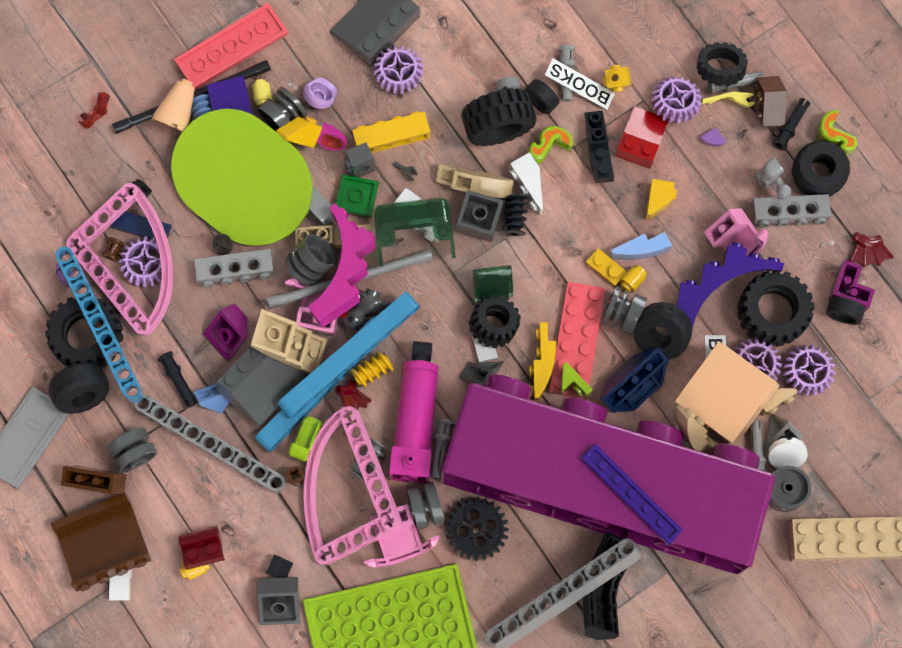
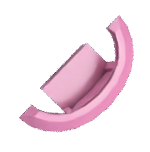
M742 208L729 209L704 232L714 248L723 247L726 251L728 244L731 245L732 242L741 243L744 248H747L746 256H749V253L758 254L766 245L769 236L767 229H762L759 233L756 231Z
M295 278L285 281L286 285L296 289L310 286L299 282ZM322 293L303 298L301 307L298 310L297 325L312 332L335 336L338 318L321 328L308 308Z
M405 504L397 507L402 521L400 528L378 540L384 558H372L364 561V563L373 568H379L409 560L434 548L440 536L432 537L426 543L421 544L409 506ZM378 515L371 516V521L378 518ZM390 518L388 525L393 526L392 523L395 520ZM374 525L373 528L377 535L379 529L377 525Z

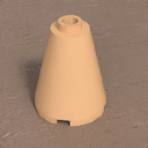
M183 78L182 81L177 80L153 114L152 119L183 132L190 121L195 87L192 86L193 83Z

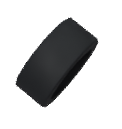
M532 80L524 89L530 95L533 106L542 113L550 114L559 105L556 93L541 80Z
M843 297L830 298L826 314L833 320L849 325L861 324L865 313V307L862 304Z

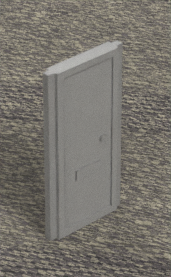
M33 386L0 433V478L17 489L21 487L69 416L68 413H63L55 408L51 398Z

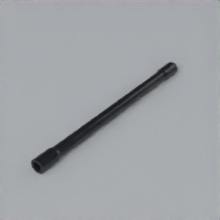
M265 60L217 82L244 76L246 80L268 72L271 68L268 61ZM207 86L195 90L193 98L209 94ZM159 106L113 123L112 126L115 133H121L137 124L152 119Z

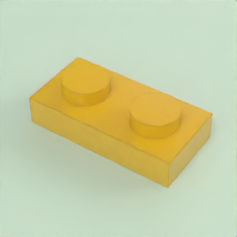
M599 248L585 263L613 287H616L620 279L627 272Z

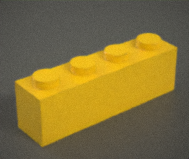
M415 111L405 117L396 116L385 122L382 120L377 121L370 126L361 125L352 130L355 146L366 142L371 153L431 138L425 111Z

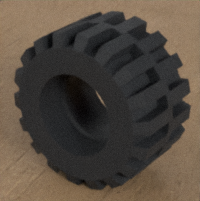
M489 295L487 299L484 297L476 304L469 320V325H471L469 328L470 332H474L473 338H478V343L480 344L482 342L485 343V347L492 345L493 348H497L498 345L503 347L506 343L509 344L520 326L521 316L518 314L519 310L517 307L514 308L515 304L512 301L508 302L506 297L504 299L500 295H496L495 298L493 295ZM486 317H497L504 326H492L488 323Z

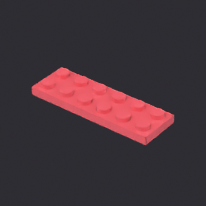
M267 3L178 56L174 61L185 78L193 83L192 86L197 90L288 35V31L270 4Z
M574 282L567 283L549 393L585 399L583 396L580 397L575 393L573 385L561 394L562 366L567 362L590 385L605 288Z

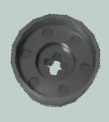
M279 87L277 94L273 93L271 95L274 103L265 100L257 108L260 116L274 131H277V129L297 117H307V112L301 102L284 87Z
M309 234L298 244V247L294 248L287 255L285 262L289 272L295 279L305 285L312 286L336 264L337 256L333 247L325 239L315 234Z
M617 286L610 295L604 309L602 324L607 325L609 318H613L612 328L616 326L618 321H621V331L633 335L647 298L635 294L630 301L627 299L628 290H625L622 298L618 296L621 287Z

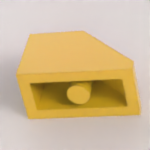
M307 116L306 119L297 117L277 129L276 132L287 141L314 148L322 127L316 124L317 120Z
M652 179L645 220L649 221L668 208L672 200H676L677 189H674L675 182Z

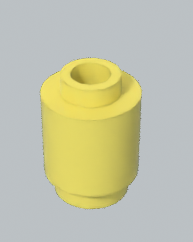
M264 79L256 80L251 87L253 102L258 108L265 100L272 101L270 83Z

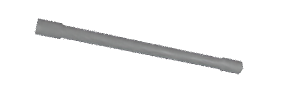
M428 249L405 258L368 268V275L362 280L414 264L418 265L433 260L432 253ZM332 280L266 298L268 308H276L295 300L322 293L327 289Z

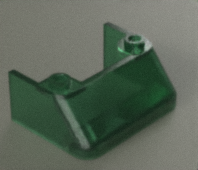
M439 197L380 204L375 208L374 221L379 267L383 266L384 262L382 247H388L394 243L396 230L433 226V232L437 239L450 240L452 258H456L450 204L445 198Z

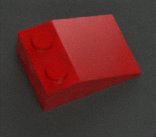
M634 106L615 157L651 169L669 119L666 118L663 121V116H657L655 113Z

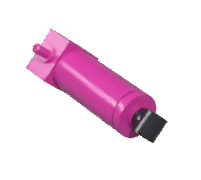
M413 341L412 361L402 363L394 446H392L389 472L391 481L423 484L429 482L439 366L430 363L433 345L431 342Z

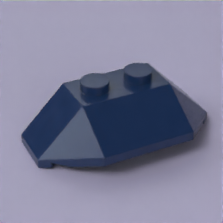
M657 346L634 354L606 380L600 399L612 413L635 411L662 386L669 360Z

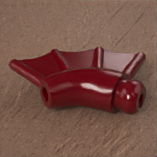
M859 232L853 234L854 236L851 239L856 242V246L849 259L850 262L859 263L863 267L869 264L880 266L884 260L894 258L883 244V239L880 235L869 237Z
M348 379L344 385H338L335 389L336 394L341 396L343 407L367 408V403L372 401L356 389V382H353L352 379Z

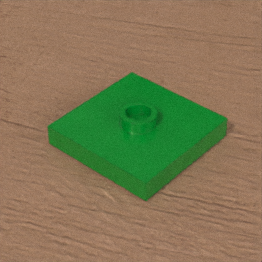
M342 174L336 199L337 206L339 208L343 207L347 214L372 218L379 181Z

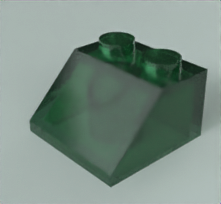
M511 265L473 270L472 284L475 302H480L484 297L487 299L489 295H493L494 298L496 295H500L502 299L506 297L508 300L510 297H513Z

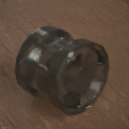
M219 234L214 237L213 247L218 255H227L232 252L233 244L228 235Z

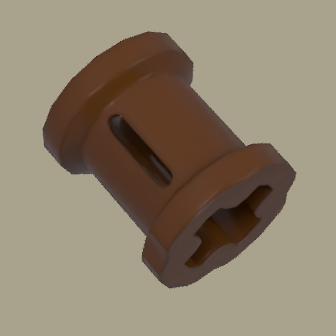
M109 237V243L101 255L109 260L117 261L118 253L125 244L116 238Z
M293 466L287 470L286 475L291 485L300 486L304 483L305 474L301 467ZM298 472L300 478L293 480L292 474Z

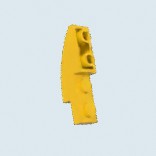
M540 322L539 328L535 329L536 340H539V347H536V358H540V360H533L532 366H529V377H533V385H530L532 388L531 396H533L536 402H538L548 385L555 361L556 341H548V322Z

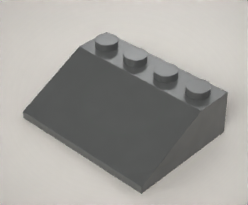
M360 0L330 30V33L371 67L376 62V58L381 57V51L386 52L387 47L390 48L420 17V7L411 0Z
M250 347L216 382V391L260 427L279 407L278 402L309 374L281 363Z

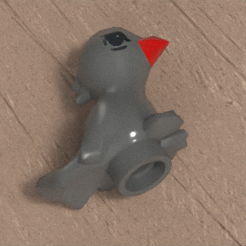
M367 288L366 292L359 291L360 302L351 311L343 313L340 317L343 319L344 326L348 330H357L369 321L365 319L366 315L373 314L380 309H386L391 303L380 300V292Z

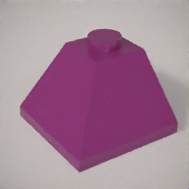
M236 304L221 309L203 333L227 362L231 360L248 337L247 317Z

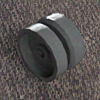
M144 427L126 432L106 447L110 457L117 458L114 464L119 473H126L137 469L157 455L158 452L154 444L147 442L150 437Z
M787 465L778 468L772 473L775 476V482L769 501L770 507L780 512H790L796 510L808 500L811 494V483L803 470Z
M433 481L423 484V497H421L417 486L406 488L409 509L418 530L428 528L427 515H430L431 521L435 526L445 523Z

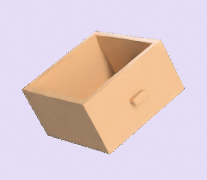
M719 341L675 402L685 409H691L705 422L703 427L707 431L711 427L731 443L737 445L776 392L779 384Z

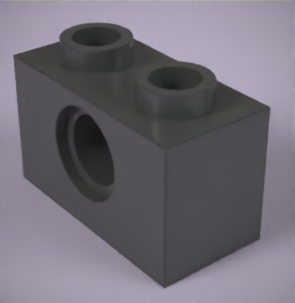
M366 142L345 151L346 158H344L348 175L352 174L354 177H362L375 171L374 158Z

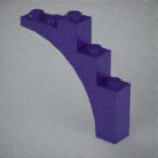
M732 242L731 245L728 244L726 247L723 267L720 266V263L713 261L703 265L699 286L696 285L697 282L685 280V283L681 282L676 306L682 309L689 317L693 328L695 318L702 304L723 283L750 272L774 270L781 272L784 263L779 262L780 259L768 257V260L761 259V255L749 253V256H746L747 248H744L741 243Z

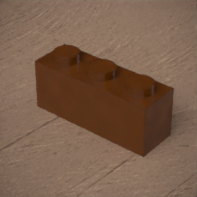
M77 465L63 466L61 486L107 494H124L127 474Z

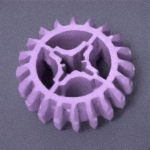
M394 45L393 50L387 47V53L381 51V57H377V63L374 64V76L377 77L376 82L380 83V87H386L387 93L392 89L394 95L397 91H400L403 95L405 89L410 93L411 87L416 89V83H420V77L423 76V64L420 63L421 58L417 57L416 51L411 53L410 47L404 50L403 45L400 49H397ZM400 59L406 60L408 63H404ZM394 60L393 64L385 67L388 62ZM397 64H398V67L401 69V71H400V76H399V72H397ZM413 72L408 79L403 80L404 76L410 75ZM389 77H393V78H395L397 81H393V80L389 79Z
M676 75L673 76V79L668 76L665 80L662 79L652 92L651 104H654L653 110H658L657 116L663 115V121L667 118L670 123L675 120L677 125L681 120L686 123L688 119L692 120L694 115L698 114L701 107L702 97L699 95L700 89H695L696 83L690 84V79L685 81L683 76L680 79H677ZM668 92L667 98L663 99L662 95ZM690 100V105L685 108L684 104Z
M145 236L143 241H141L137 237V243L134 244L133 241H130L131 247H124L127 253H121V257L124 259L119 260V263L123 265L120 267V270L125 272L123 276L129 278L128 281L130 283L135 282V285L138 287L142 283L143 287L146 288L150 282L151 286L154 287V281L157 280L158 283H161L160 277L162 276L161 259L150 256L149 249L159 253L156 239L152 237L149 241L148 237ZM141 251L139 256L134 257L137 252ZM147 257L149 263L147 262V264L144 267L142 262H144V260ZM131 266L141 268L142 275L133 272ZM158 267L154 272L150 273L152 268Z
M755 338L753 343L750 339H747L746 344L741 342L739 344L740 347H735V353L751 364L760 358L761 360L756 368L776 381L778 379L776 375H780L781 371L777 368H781L782 363L777 361L781 359V356H775L778 349L772 351V344L766 346L765 341L759 344L758 338ZM754 350L759 351L761 353L759 355H753L751 353L748 354L747 351ZM765 356L770 362V370L767 369L768 366L764 363Z
M804 344L802 348L796 347L795 352L791 351L789 353L790 357L785 359L787 364H784L783 369L788 371L784 372L783 375L789 377L786 383L792 382V389L798 387L797 393L799 394L804 390L805 396H808L810 391L815 396L817 391L823 393L824 388L828 389L830 387L829 383L834 381L831 376H834L836 372L831 369L835 367V364L829 363L833 358L826 357L828 351L821 353V346L814 350L813 344L809 346V349ZM803 357V366L795 369L796 360ZM812 357L817 359L820 364L815 363ZM807 367H810L814 371L812 373H809V371L807 372L805 369ZM824 371L822 381L816 383V373ZM798 376L804 377L807 383L803 382Z

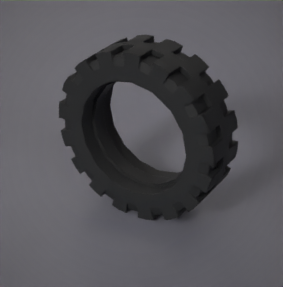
M715 42L713 45L708 44L706 48L703 47L701 49V53L699 52L697 62L698 74L702 76L701 78L704 81L707 80L712 85L713 83L717 84L716 86L735 85L744 78L748 59H746L747 56L743 53V50L736 48L734 44L729 45L726 42H723V44H719V42ZM714 58H725L732 61L737 67L726 71L717 70L711 67L708 61Z

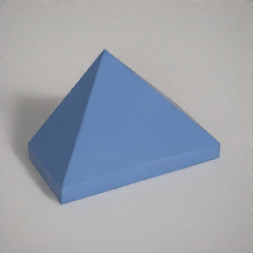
M216 384L193 392L200 406L222 414L229 404V401L216 391Z

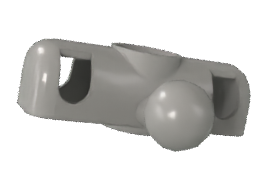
M774 157L771 158L756 173L757 184L761 188H769L776 184L777 196L782 199H786L791 195V188L784 184L780 177L784 169Z

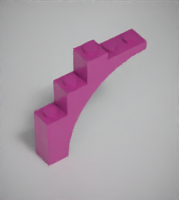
M336 203L329 208L341 231V260L330 285L318 299L308 306L312 316L321 328L360 302L358 297L360 292L354 284L368 275L366 269L368 265L363 257L376 249L374 242L376 237L370 230L367 232L364 227L359 229L354 221L350 222L343 207L339 208Z

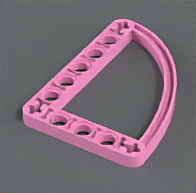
M127 183L67 239L66 245L73 251L78 262L138 334L146 336L151 334L159 325L169 306L173 288V263L168 239L156 211L137 185ZM129 189H132V190H133L132 192H133L134 194H133L132 196L129 195V194H130ZM120 200V209L114 210L113 205L115 201ZM136 201L151 225L161 259V289L158 301L150 317L146 315L90 246L98 236ZM106 213L108 215L107 221L101 223L100 216ZM89 226H93V234L87 236L86 229ZM75 240L78 241L77 244L80 246V248H83L82 250H80V249L77 248V247H74V246H75V243H74ZM90 252L91 260L84 262V255ZM101 266L103 269L102 274L96 276L94 271L96 267ZM113 280V282H114L113 288L110 289V290H107V288H106V283H107V281ZM123 293L125 295V301L119 304L117 302V297L119 294ZM132 307H135L137 313L134 317L130 318L128 312ZM138 320L146 324V330L142 329L140 322H137Z
M352 406L343 407L335 412L320 429L313 442L305 470L303 498L306 527L315 560L323 565L332 564L397 531L402 523L358 409ZM348 411L353 412V414L350 415L351 419L347 418V416L349 415ZM342 423L378 518L323 545L316 510L317 472L326 443L335 429ZM359 427L360 435L354 438L353 430ZM366 445L367 453L362 456L359 452L360 447ZM372 462L374 464V471L368 473L366 467ZM377 480L381 482L379 491L373 489V484ZM386 498L388 500V507L383 510L380 507V502ZM390 518L395 520L392 523L393 526L388 525ZM374 525H377L379 529L376 536L371 534V528ZM359 533L362 536V541L357 545L354 542V537ZM340 542L345 544V550L342 553L337 549ZM324 552H333V554L327 555L326 559H322V556H324Z

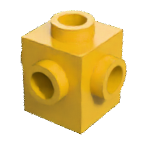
M620 65L609 66V70H605V75H603L604 86H607V89L613 90V92L624 91L625 87H631L629 68L621 67Z

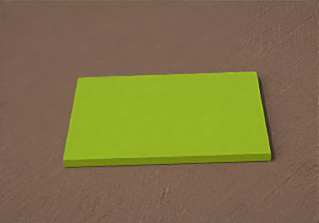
M458 564L303 600L313 648H477Z

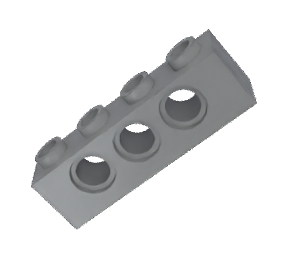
M829 194L789 196L786 199L779 197L754 198L751 202L753 225H758V227H768L771 224L787 226L790 223H796V225L801 226L810 222H814L817 225L824 224L831 217ZM805 208H811L814 213L809 214ZM787 209H792L795 215L789 214ZM768 210H774L776 216L770 215Z
M271 249L194 259L198 285L205 288L212 287L217 283L229 285L233 281L250 282L254 278L266 280L270 279L271 276H275ZM253 263L259 265L256 270L249 269V266ZM233 266L240 267L239 271L235 273L231 272L230 269ZM218 268L221 270L218 275L211 274L213 269Z

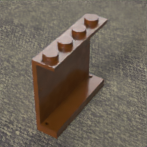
M125 492L50 523L52 530L58 537L73 583H71V586L76 592L86 591L97 583H105L109 581V578L116 575L122 576L128 573V570L141 568L147 562L152 561L130 499Z

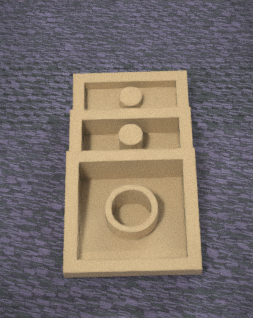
M261 309L250 346L281 363L310 374L320 366L327 339L312 334L311 330L298 326L295 321Z

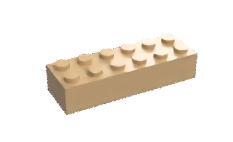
M902 517L792 519L788 522L790 562L902 559Z

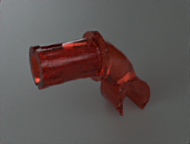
M99 92L93 112L90 115L87 113L80 115L84 121L78 122L85 129L91 128L94 122L108 113L107 105L110 95L105 92Z

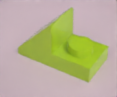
M565 362L562 366L561 394L573 385L575 393L586 399L593 389Z

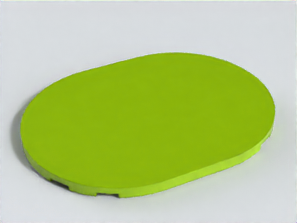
M219 109L205 113L192 121L184 129L176 142L172 155L171 169L173 182L179 196L192 211L228 239L250 246L270 245L291 235L306 218L311 206L313 192L312 175L306 160L290 142L283 139L276 131L254 115L236 109Z

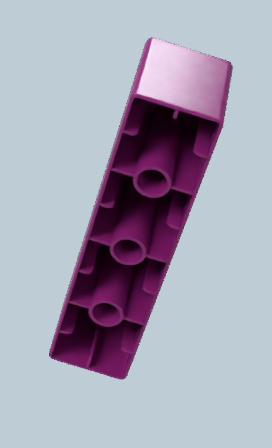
M489 375L485 386L477 383H470L468 385L441 470L442 484L603 534L609 532L623 539H631L636 544L739 575L752 567L775 482V476L772 473L758 469L760 456L755 452L730 444L715 445L712 455L681 446L684 435L680 430L655 421H640L636 432L605 423L608 412L604 407L580 398L567 397L563 399L560 409L530 400L531 386L518 379L504 375ZM594 444L683 530L669 545L581 460V457Z

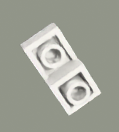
M132 569L122 576L116 575L110 578L109 600L131 599L130 579L132 578Z

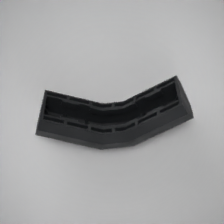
M606 532L592 560L624 539ZM630 548L627 554L630 553L633 548ZM616 559L612 560L610 565L614 564ZM627 568L582 598L585 636L595 640L619 637L616 596L619 583ZM599 570L595 572L594 576L599 573Z

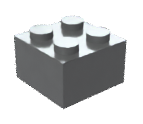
M467 190L456 224V231L492 242L504 200Z

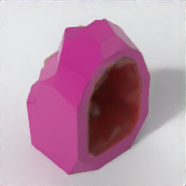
M323 122L322 130L316 143L326 149L340 151L346 148L347 139L333 125Z

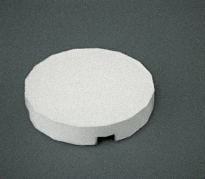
M782 438L775 441L769 447L768 457L769 462L776 468L787 465L799 467L806 461L808 454L803 441L797 438H792V440Z

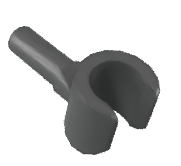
M394 162L393 165L402 170L409 181H414L411 175L416 174L418 176L413 166L404 167L398 162Z

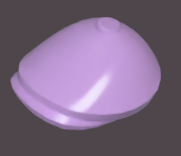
M316 78L304 86L303 95L311 107L325 109L334 103L337 89L328 80Z

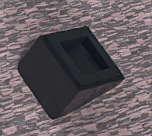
M274 554L266 573L276 578H286L293 563Z

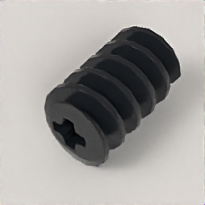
M511 194L505 197L506 204L504 205L505 211L503 214L505 217L503 224L505 225H503L502 230L506 234L511 236L526 235V232L521 231V229L526 228V225L521 222L527 221V217L522 215L528 213L527 210L523 209V207L528 206V203L523 202L528 197L519 194Z

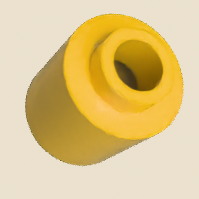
M639 265L631 267L620 279V287L624 291L628 290V293H634L645 281L647 272Z
M184 562L181 563L182 567L179 568L183 578L188 577L189 581L207 573L206 570L211 569L208 564L186 570Z

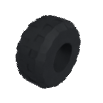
M824 140L813 141L805 145L798 152L792 164L794 182L807 195L829 194V197L833 196L843 188L850 174V162L844 150L838 145ZM820 162L825 164L829 168L830 175L826 177L817 175L812 169V163Z
M658 302L652 303L643 309L634 329L633 337L640 350L645 351L657 346L666 358L671 360L680 356L685 351L691 340L693 329L689 317L682 309L674 304ZM655 327L666 329L670 335L659 333Z
M81 362L72 364L57 372L50 381L48 391L55 408L63 413L78 414L88 411L104 401L110 387L102 367L92 362Z

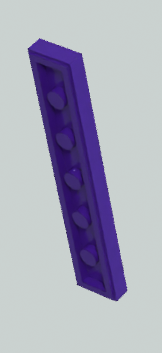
M596 444L581 457V460L667 545L683 531Z

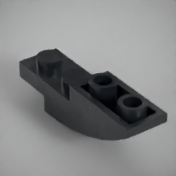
M603 110L584 112L590 164L595 183L613 182L614 173Z

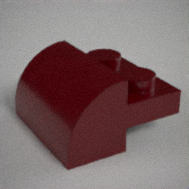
M218 525L178 536L186 570L225 560Z

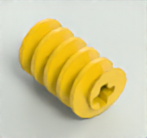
M377 352V359L370 356V363L364 360V367L357 364V371L353 368L350 369V373L360 389L361 384L366 388L368 387V380L373 384L374 376L380 380L381 372L384 375H388L387 368L392 372L394 371L389 358L384 352V355Z

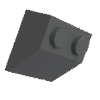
M298 577L258 579L257 599L260 625L300 623Z

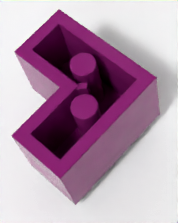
M844 260L838 268L828 300L830 301L832 297L851 299L862 304L866 312L871 305L875 289L858 284L862 266Z

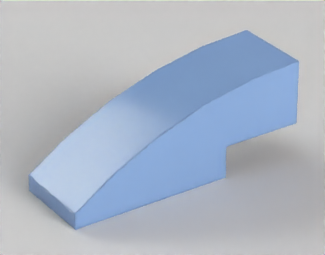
M665 232L649 240L643 234L612 249L609 256L611 259L619 260L644 259L669 251L672 244Z

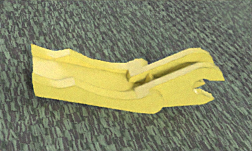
M730 92L702 99L701 105L728 99L745 108H749L755 102H747V98L754 94Z

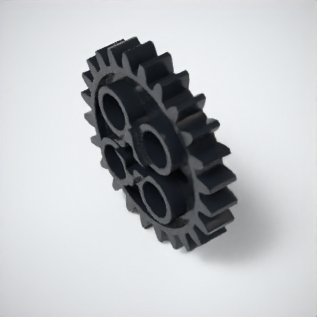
M479 497L476 498L475 502H472V499L469 498L468 504L463 500L461 501V508L456 505L454 506L456 513L450 511L449 514L452 519H446V522L451 524V526L445 527V530L450 531V533L446 535V538H452L449 546L455 545L454 552L460 550V557L467 554V560L469 561L474 556L477 562L479 556H481L486 561L487 554L493 558L492 551L500 552L498 545L501 547L505 546L501 540L508 539V536L503 534L509 531V528L504 527L508 520H502L505 513H498L501 508L500 506L495 509L493 508L494 501L488 505L487 498L483 502H480ZM471 511H476L479 514V518L471 520L468 514ZM462 520H466L469 524H471L474 527L480 525V530L486 534L491 535L492 539L487 538L483 533L479 531L477 533H474V528L467 524H464ZM486 522H494L496 528L493 531L487 530L485 527ZM466 528L469 531V535L461 537L458 534V530ZM483 538L486 541V545L479 548L476 546L475 540Z

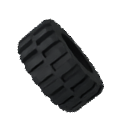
M520 88L501 89L482 95L478 99L472 100L470 104H467L461 114L468 140L476 146H493L512 141L528 133L530 129L534 128L537 121L530 95Z
M774 270L772 273L766 271L761 276L757 275L747 284L738 302L737 308L739 312L737 315L738 319L742 320L740 324L742 329L746 328L748 330L747 335L750 338L752 336L758 338L759 343L765 341L766 346L776 344L778 347L783 346L785 343H792L807 329L814 315L812 313L814 303L811 302L813 296L811 292L807 293L806 291L808 286L805 283L801 284L799 277H791V273L787 271L784 274H780L778 270ZM775 293L783 296L791 305V319L784 324H775L765 319L758 305L763 295Z
M70 297L66 299L67 303L64 305L62 302L57 305L59 309L51 312L50 316L52 319L47 320L46 326L48 330L45 331L48 347L55 357L64 366H71L81 362H92L102 367L107 366V360L98 342L87 349H75L69 344L67 338L71 326L78 320L85 318L76 299L74 300ZM99 298L97 300L120 344L124 336L120 319L113 308ZM95 304L88 305L86 310L92 311L95 308ZM99 321L101 326H103L104 321ZM112 338L104 339L103 344L109 345L112 342Z

